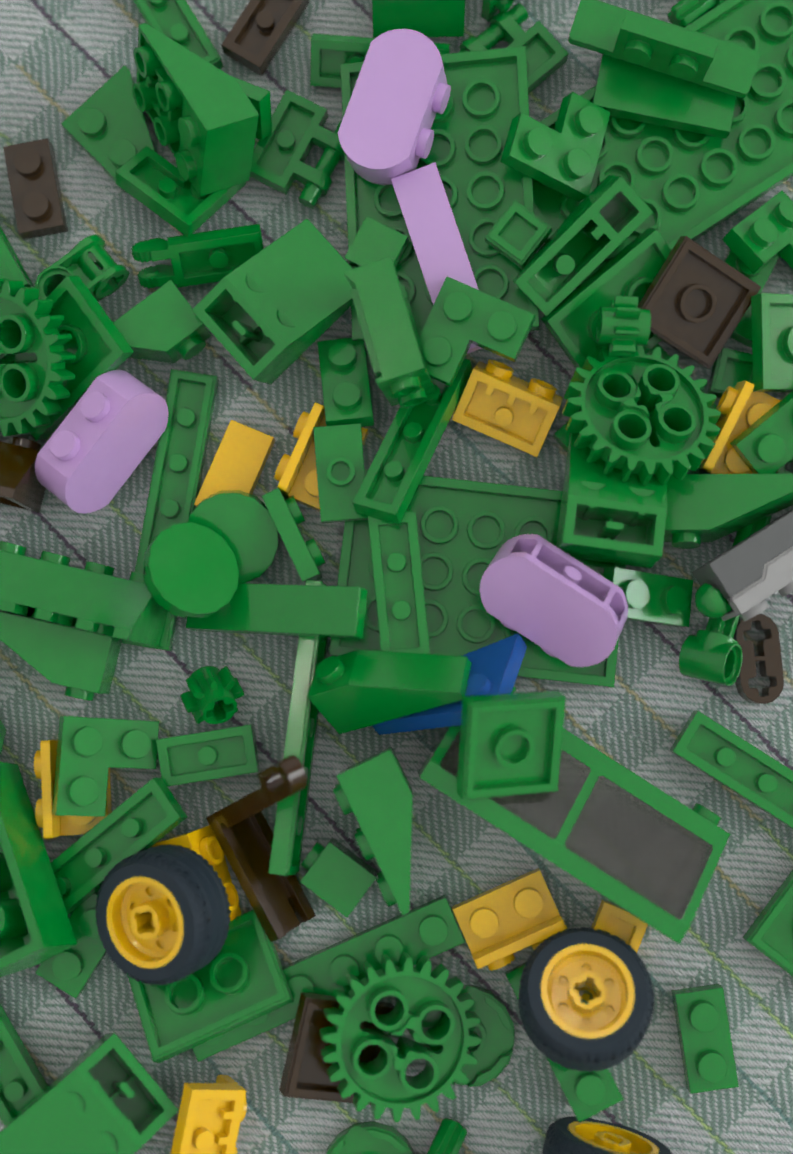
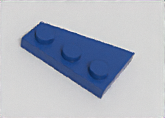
M519 633L462 655L467 656L471 662L465 697L511 694L527 649V645ZM462 700L371 726L378 735L461 725Z

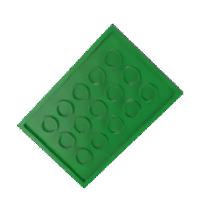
M526 46L440 54L447 85L451 86L450 97L444 113H436L431 130H434L431 150L426 159H419L416 169L436 163L478 289L535 314V321L530 331L540 330L539 308L513 282L522 269L486 243L484 238L514 199L534 213L532 178L500 162L512 119L521 112L529 116ZM363 62L340 64L343 117ZM344 153L348 250L366 216L408 236L410 241L396 266V272L400 286L405 285L420 334L433 307V303L393 184L381 185L363 179L351 167ZM349 263V265H350L353 269H354V268H357L356 266H354V265H352V264ZM353 304L351 306L352 340L362 341L364 337Z
M423 475L406 512H416L430 654L462 656L518 633L506 628L497 618L486 611L480 597V581L498 550L513 537L523 534H536L556 546L563 491ZM368 520L348 521L344 524L337 586L362 587L368 590L363 639L331 637L329 655L331 656L342 655L358 649L381 651ZM575 558L601 576H603L604 568L607 567L626 569V565ZM520 634L527 645V649L517 677L614 687L619 638L611 654L602 662L588 667H572L557 657L546 654L540 646Z

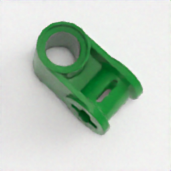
M91 235L81 240L69 253L50 267L44 269L38 275L35 287L39 288V299H46L66 276H79L98 302L117 291L127 281L129 271L124 265H118L105 250V241L101 236ZM95 263H97L102 270H100Z

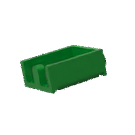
M392 256L345 271L344 274L353 288L350 290L373 371L377 377L375 379L376 384L391 406L399 404L401 408H409L424 403L428 399L427 395L437 391L433 378L430 377L424 365L417 342L420 335L406 287L405 285L400 286Z

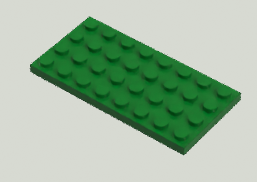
M726 0L684 27L722 40L747 44V48L757 50L761 54L749 93L745 98L737 97L731 130L726 139L613 116L609 117L589 194L608 175L621 176L653 213L576 288L649 227L659 230L672 251L680 236H687L693 241L697 240L793 176V0ZM596 85L580 96L592 102ZM560 109L540 122L554 129ZM532 178L534 214L552 227V233L545 240L546 243L583 200L577 202Z

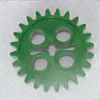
M0 278V354L35 353L37 355V361L0 362V432L6 437L36 432V427L51 424L49 415L61 414L62 409L57 400L70 398L71 396L70 392L62 385L63 380L75 379V374L65 369V362L76 359V355L64 351L63 345L72 339V335L59 333L58 327L65 318L63 315H49L53 301L51 299H38L39 288L24 287L22 280Z
M636 346L635 354L632 353L631 357L608 356V350L604 347L601 348L596 359L587 356L582 368H576L564 395V399L567 401L562 415L570 417L565 428L566 432L579 433L574 447H589L591 449L586 460L588 463L600 458L604 460L603 473L606 475L615 467L621 469V479L625 483L632 473L638 474L642 486L648 484L652 475H655L662 486L667 484L672 474L680 481L683 480L689 469L697 471L703 460L707 459L715 446L714 440L721 428L715 425L721 416V411L711 408L717 399L716 395L702 393L708 383L707 379L693 380L690 377L695 368L693 365L680 369L677 366L679 355L674 354L668 360L662 359L661 348L658 346L651 355L645 354L643 346Z
M407 952L402 953L398 966H394L387 954H383L381 969L377 971L374 970L371 964L365 961L363 962V969L366 977L359 980L356 976L348 973L346 977L352 987L351 990L347 993L334 989L333 994L340 1006L339 1008L324 1009L326 1019L334 1024V1026L320 1029L322 1040L332 1043L320 1050L324 1062L333 1063L326 1071L331 1082L341 1080L337 1088L343 1099L354 1094L352 1102L357 1111L360 1112L371 1102L370 1108L374 1119L379 1120L385 1109L389 1108L394 1122L399 1123L403 1109L409 1108L415 1120H419L421 1105L427 1103L435 1113L439 1111L437 1096L441 1093L447 1098L454 1100L456 1096L450 1086L454 1080L465 1084L469 1082V1079L461 1069L463 1064L477 1065L478 1063L473 1053L468 1050V1047L482 1044V1039L478 1034L469 1030L481 1023L480 1018L475 1012L467 1011L475 1001L469 993L459 994L464 984L457 976L447 980L449 970L442 963L431 972V961L427 956L422 955L416 966L413 967L412 959ZM388 995L397 997L396 1005L392 1011L384 1015L375 1013V1006L381 998ZM433 1010L442 1011L441 1019L437 1025L432 1028L421 1027L422 1020L428 1012ZM366 1021L375 1024L380 1029H361L360 1024ZM406 1028L415 1040L400 1037L397 1044H395L389 1033L402 1036ZM421 1043H426L430 1045L441 1044V1049L439 1051H433L427 1049ZM366 1046H381L379 1055L373 1061L361 1062L358 1060L360 1052ZM413 1060H426L423 1071L418 1075H405L407 1066Z

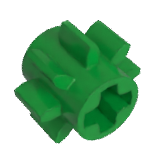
M615 295L614 300H611V307L600 306L596 323L597 343L609 344L608 356L631 357L632 353L635 354L636 346H646L648 344L651 329V312L649 309L638 308L639 297Z
M214 666L201 667L186 679L190 691L181 694L180 698L187 713H192L196 723L200 724L205 720L209 724H221L232 718L238 711L235 699L242 697L244 691L237 678H233L227 666L221 670Z

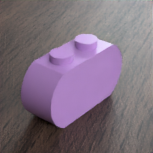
M394 29L379 35L371 41L338 130L339 142L351 167L363 179L375 184H392V178L416 170L419 159L427 158L434 140V130H431L436 113L443 114L449 101L451 86L447 85L440 52L427 36L418 31Z
M112 370L101 374L93 381L37 454L35 474L38 481L77 513H92L107 506L166 430L169 416L166 401L126 371Z
M536 534L519 535L505 542L485 570L480 581L481 601L489 614L497 618L506 628L517 631L540 646L546 654L557 657L572 667H588L605 660L613 651L627 620L628 603L620 587Z

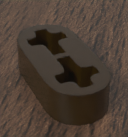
M758 614L747 621H743L740 618L733 637L741 646L743 654L740 674L735 682L737 692L744 700L750 703L766 704L773 702L780 696L784 685L777 626L771 618L764 614ZM751 622L755 623L756 630H764L765 639L757 642L758 656H755L753 642L745 641L743 637L744 631L751 630ZM756 661H759L761 676L769 677L770 686L762 688V696H759L758 689L750 688L748 684L750 678L756 677Z

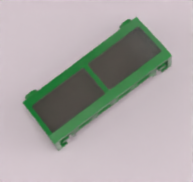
M513 687L511 694L516 691V687ZM461 725L445 728L418 771L419 778L678 944L681 943L691 926L730 836L728 832L717 826L722 819L721 817L698 803H695L692 809L688 808L564 728L557 792L462 800L457 793Z

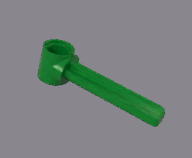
M772 515L737 530L733 546L769 524ZM740 615L725 621L721 617L709 618L705 630H698L696 635L692 634L686 638L679 656V669L683 676L725 686H732L736 682L740 674L743 654L741 646L733 637Z

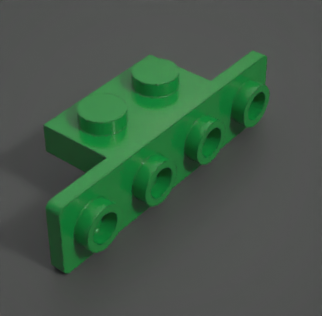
M599 0L580 1L568 37L570 44L739 98H745L749 93L761 57L760 52Z

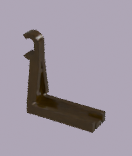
M294 754L277 762V767L272 765L258 773L261 788L206 817L270 942L281 939L286 933L299 926L300 923L309 921L316 916L295 875L269 874L273 833L261 811L306 787V772L302 763Z

